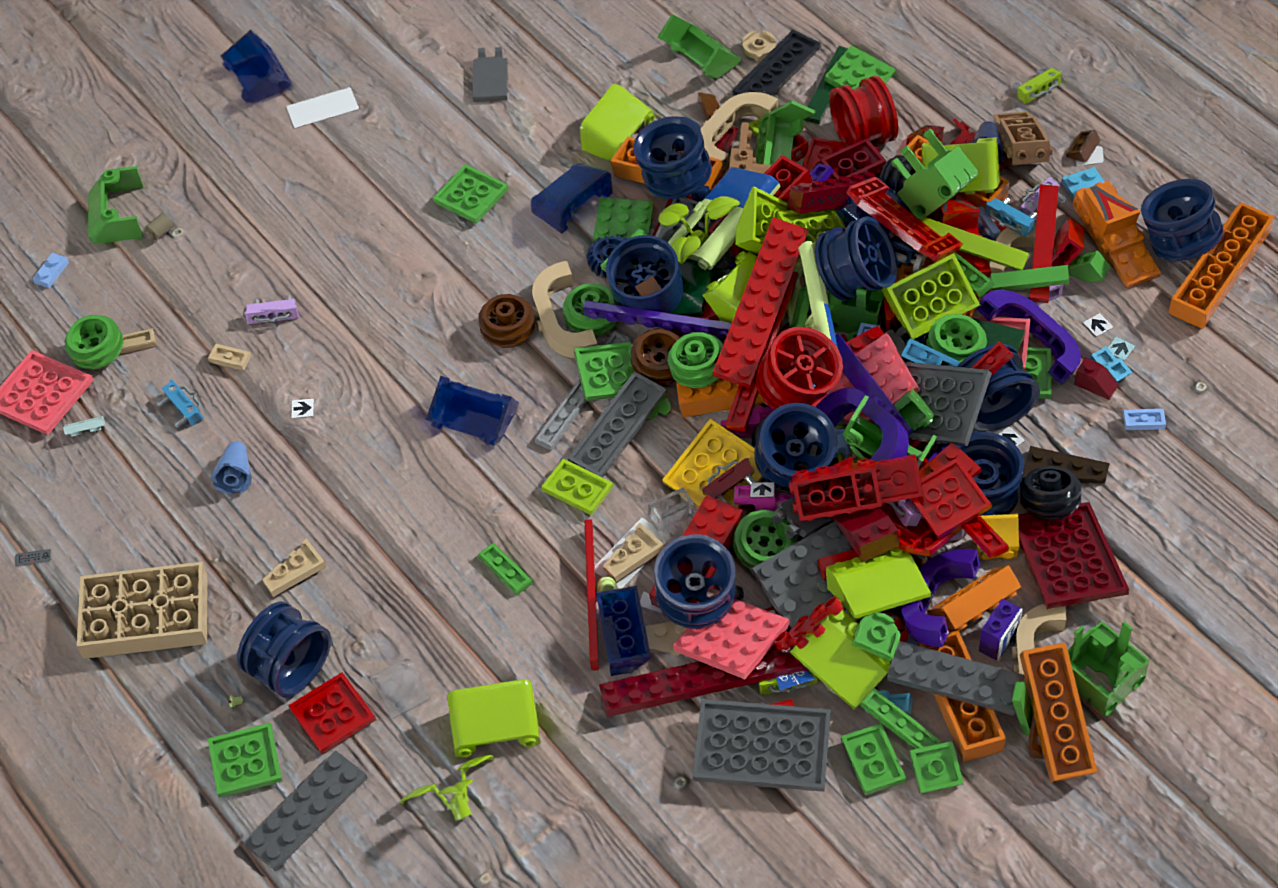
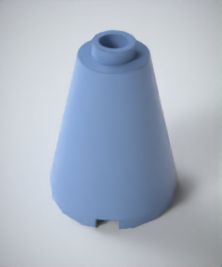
M234 441L227 445L212 472L211 479L214 482L213 485L220 492L226 494L239 492L240 494L245 492L251 485L252 478L246 446L241 442Z

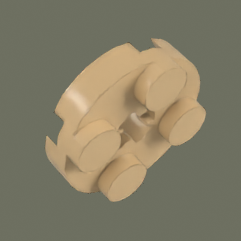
M752 31L744 36L742 51L748 57L761 62L776 47V39L773 34L767 31H762V33Z

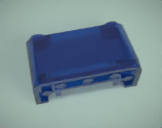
M251 29L220 55L224 61L222 63L228 71L232 70L243 87L241 97L246 103L258 102L286 91L293 86L292 81L272 48Z
M578 163L573 165L567 172L532 197L531 212L562 234L568 229L566 225L568 219L572 220L574 218L573 211L592 196L597 195L598 197L604 196L608 198L613 194L611 173L603 168Z
M440 376L426 420L431 422V427L442 430V427L482 438L484 443L495 446V443H500L518 409L519 402L508 395L493 394L463 385L460 382L450 381V378Z

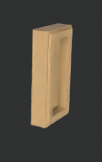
M153 328L123 335L124 344L120 354L155 347L156 340Z

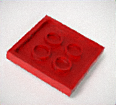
M958 457L921 478L923 496L910 498L938 539L992 508V504Z
M343 672L288 705L289 710L321 754H324L376 721L373 712Z

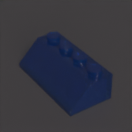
M637 586L597 592V606L610 675L616 676L632 673L651 659Z

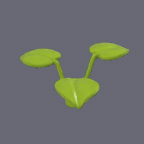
M726 196L713 199L706 206L708 212L705 214V233L701 230L695 232L691 230L683 218L689 213L686 205L677 203L665 208L658 218L660 224L669 227L681 220L691 234L688 237H679L671 244L677 255L678 262L683 264L710 237L708 233L709 217L712 220L721 218L736 208L740 202Z
M493 755L474 758L461 765L458 771L461 770L462 781L454 786H448L441 791L435 787L436 784L416 788L402 798L400 801L401 806L407 799L420 796L426 792H435L447 806V809L452 810L455 821L471 815L472 813L467 803L469 801L467 786L473 782V779L466 780L465 774L471 767L484 760L494 761ZM442 794H454V797L450 798L451 803Z

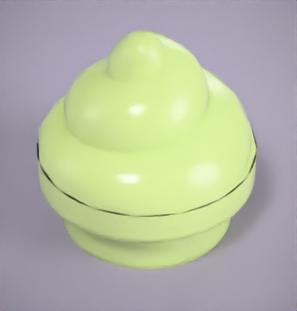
M603 577L596 584L598 594L603 597H611L616 592L617 585L611 577Z

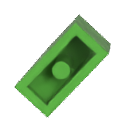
M1097 250L1077 256L1068 265V271L1070 276L1091 283L1102 281L1107 276L1111 266Z

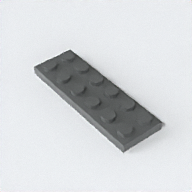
M634 371L568 457V461L603 478L666 395L667 390Z
M899 641L887 675V681L1013 716L1015 708L1012 697L1015 683L1024 682L1025 678L1024 674Z
M335 750L243 842L244 846L276 872L367 779V774Z

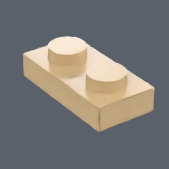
M215 344L208 360L210 363L244 371L251 358V354L249 351Z

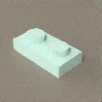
M100 416L66 424L63 427L65 435L77 436L82 434L83 430L89 429L90 432L101 430V426L105 424L104 417Z

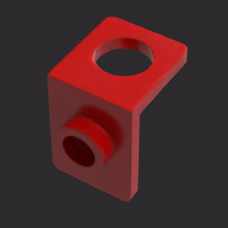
M799 134L793 137V145L796 148L791 150V160L794 162L806 156L809 142ZM800 150L801 154L795 157L796 153Z

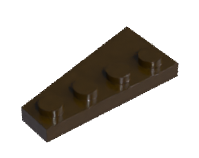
M1030 446L1022 480L1030 471L1036 468L1057 466L1071 471L1081 483L1105 484L1110 463Z

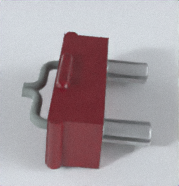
M745 458L740 462L732 461L725 467L718 466L716 468L717 472L708 479V485L702 489L703 495H709L727 503L723 495L744 480L749 485L756 483L751 476L755 472L749 464V459ZM733 464H736L735 466H733L732 468H730L728 471H726L725 473H723L721 476H719L718 478H716L714 481H712V482L710 483V481H711L713 478H715L717 475H719L720 469L725 470V469L729 468L730 466H732Z

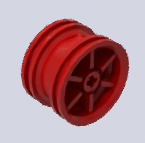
M875 75L862 79L859 87L854 89L848 85H843L830 91L829 107L833 126L841 142L847 143V147L865 138L870 142L876 141L879 144H886L896 140L899 126L895 104L888 87L879 76Z
M799 326L789 328L776 337L768 352L760 360L755 373L756 387L763 400L774 410L790 403H804L816 407L840 380L843 370L842 357L833 341L820 331Z

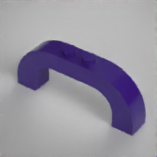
M994 290L982 298L976 310L989 321L997 316L1030 319L1029 332L1045 346L1051 348L1056 358L1048 373L1061 385L1069 380L1081 362V353L1074 338L1033 301L1016 292Z
M843 388L827 395L818 403L816 408L827 415L835 428L847 414L856 411L864 396L868 395L859 389ZM875 395L868 398L861 411L877 423L883 433L882 443L870 460L877 462L904 457L907 455L909 445L907 430L903 423L893 416L895 411L886 404L882 407L881 404L883 402Z
M958 549L944 552L931 558L921 566L919 571L931 592V597L901 606L905 627L912 639L928 646H943L949 634L945 617L930 616L925 613L937 588L942 583L955 578L975 579L981 566L977 550Z

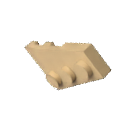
M639 522L635 532L632 535H628L625 539L624 545L620 549H616L603 565L604 571L617 582L659 554L664 548V544Z
M306 538L297 551L293 550L289 554V558L284 563L278 564L262 581L274 597L326 567V564Z
M665 622L628 629L632 651L648 653L667 652L671 653V655L679 656L681 653L674 651L673 644L687 628L676 625L673 622Z

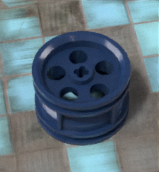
M671 116L658 119L644 127L634 141L633 151L638 165L642 168L645 186L651 194L659 198L678 199L689 196L704 186L710 178L712 164L704 147L701 129L697 123L689 118ZM665 157V161H659L661 158Z
M1197 179L1171 181L1153 190L1143 200L1141 214L1149 232L1153 251L1160 258L1170 261L1193 259L1209 252L1220 242L1224 229L1219 214L1214 210L1215 198L1211 187L1207 183Z
M1007 344L1004 345L1014 356L990 377L974 426L980 431H995L1014 424L1030 412L1040 396V388L1033 376L1023 371L1021 357L1014 347ZM995 345L984 347L972 353L958 367L971 368Z
M790 403L780 406L765 419L755 444L754 459L759 473L767 482H774L776 488L790 491L789 482H792V475L797 472L794 469L795 464H804L808 472L816 471V468L822 466L829 467L837 449L836 430L827 415L814 406L804 403ZM795 427H803L807 435L802 439H798L795 437L793 429ZM774 433L782 434L785 439L784 443L781 445L776 444L772 440L771 435ZM811 445H816L820 448L821 454L811 456L807 453V448ZM773 456H781L785 464L781 466L773 459Z
M692 534L674 539L661 550L655 562L654 578L657 604L665 617L674 624L689 629L706 628L722 620L730 611L735 597V565L726 547L711 537ZM683 563H687L692 566L693 570L690 574L684 575L678 570V567ZM711 566L717 572L712 577H704L702 574L703 569ZM671 584H678L681 586L682 591L680 593H672L667 588ZM711 589L720 591L714 598L706 595ZM696 600L698 603H687V601Z
M275 602L261 611L248 626L238 647L237 664L241 670L259 679L281 697H292L304 690L323 667L331 647L330 631L316 621L302 620L300 611L287 602Z

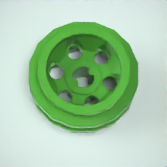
M595 283L583 284L576 287L566 296L563 303L564 319L569 329L573 332L578 333L592 329L595 337H599L608 333L617 325L618 321L610 322L602 318L591 319L584 314L585 300L616 305L612 292L607 287Z
M952 314L941 317L934 322L930 328L926 345L961 363L972 353L986 347L987 338L985 331L975 320L965 315ZM943 362V366H948L947 363Z
M89 315L77 320L69 328L64 341L65 350L75 365L84 369H99L111 364L119 356L124 344L123 334L114 320L102 315Z
M703 332L690 333L681 337L674 343L668 354L667 361L672 377L679 384L690 388H704L715 383L719 378L712 376L723 347L722 342L715 336Z
M759 510L751 512L741 519L735 530L733 548L736 557L749 569L773 557L768 556L770 552L776 555L795 544L796 537L789 539L784 534L789 530L788 526L790 524L787 520L782 521L778 525H775L771 520L776 515L774 511ZM754 527H759V528H760V531H759V532H755V531L753 530V528H754ZM768 528L772 529V530L775 531V532H774V533H770V532L768 531ZM746 538H750L752 543L748 544ZM781 540L782 546H777L775 541ZM760 541L764 542V543L766 544V546H765V547L760 546V545H759V542H760Z

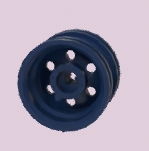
M869 216L862 217L849 223L846 229L836 227L819 235L815 247L818 271L827 289L837 299L849 301L857 298V288L878 291L890 287L894 283L898 271L896 252L889 234L876 219Z
M985 431L973 432L968 447L956 446L981 468V472L973 480L992 504V508L980 516L1009 515L1015 509L1019 500L1020 483L1024 469L1023 456L1019 448L1002 435Z

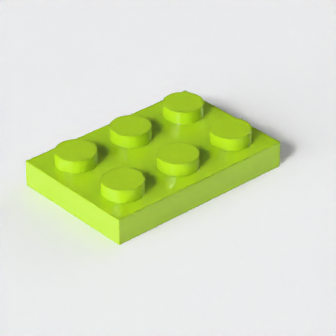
M562 459L541 487L543 492L592 516L613 489V483L572 462Z

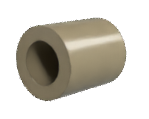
M161 213L145 226V234L151 240H158L173 228V223L167 215Z

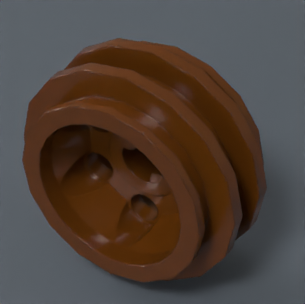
M500 294L484 304L479 312L480 332L486 341L498 347L513 348L521 345L532 336L535 330L534 310L528 301L517 295Z
M664 329L648 330L639 335L633 342L630 352L632 370L658 385L670 384L676 381L672 377L667 360L668 352L681 337L672 331Z

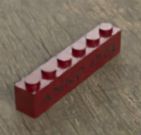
M866 172L863 175L853 174L851 177L841 176L839 179L813 181L808 184L799 183V185L791 186L787 208L798 214L855 205L856 203L846 193L849 187L873 178L876 175Z

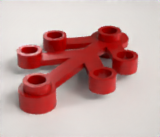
M834 596L825 605L821 603L816 606L809 617L806 615L802 616L789 633L784 631L776 637L774 643L777 650L786 651L792 645L803 649L809 643V640L801 634L812 633L816 638L820 637L826 629L818 622L830 614L833 616L838 615L843 610L842 602Z

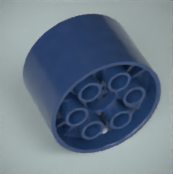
M650 235L634 236L617 245L608 257L606 276L616 305L670 314L677 308L683 297L684 282L677 255L666 241ZM653 276L661 290L651 295L641 296L635 286ZM618 282L626 283L622 285H617Z

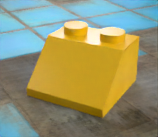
M1018 514L981 516L1009 546L1008 552L994 558L1011 559L1017 557L1019 549ZM974 542V549L977 550L979 559L990 560L985 552Z

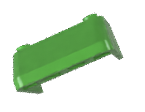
M671 14L657 37L670 44V49L674 52H682L703 67L702 71L711 79L720 78L741 61L740 57L703 30L674 14Z
M792 100L765 114L759 123L755 152L756 164L773 165L781 155L791 160L793 137L802 132L804 119L815 114V110Z
M137 166L106 170L89 191L88 237L92 243L100 244L143 238L137 216L119 218L117 210L108 209V192L143 188V182Z
M913 388L894 403V406L913 430L920 426L925 428L933 421L934 414ZM875 422L872 423V424L878 426L879 428H881L877 423H875ZM850 446V449L860 459L867 458L870 460L872 458L871 455L856 446Z
M865 395L850 419L843 437L849 445L856 446L873 456L882 443L883 433L881 428L859 416L869 398ZM932 436L923 453L908 445L906 456L916 454L918 468L937 436Z

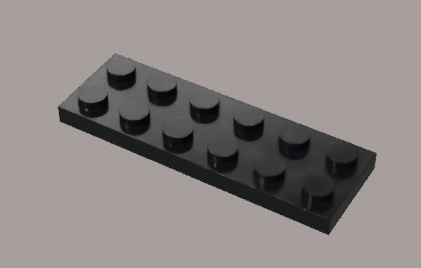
M792 29L733 89V95L758 92L774 96L821 48V43Z

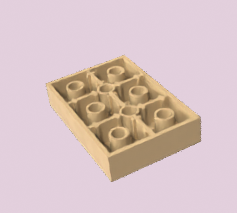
M203 562L80 576L77 648L83 659L207 644V572Z

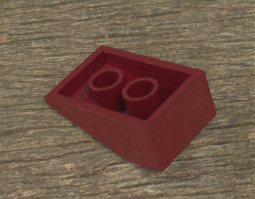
M867 138L820 159V164L831 166L834 171L828 179H839L841 176L851 177L853 174L863 175L866 172L874 174L886 163V159Z
M879 508L858 510L855 513H843L834 517V521L862 562L900 546L898 529L889 516Z

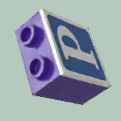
M1001 599L981 629L978 651L999 662L1016 636L1023 609Z

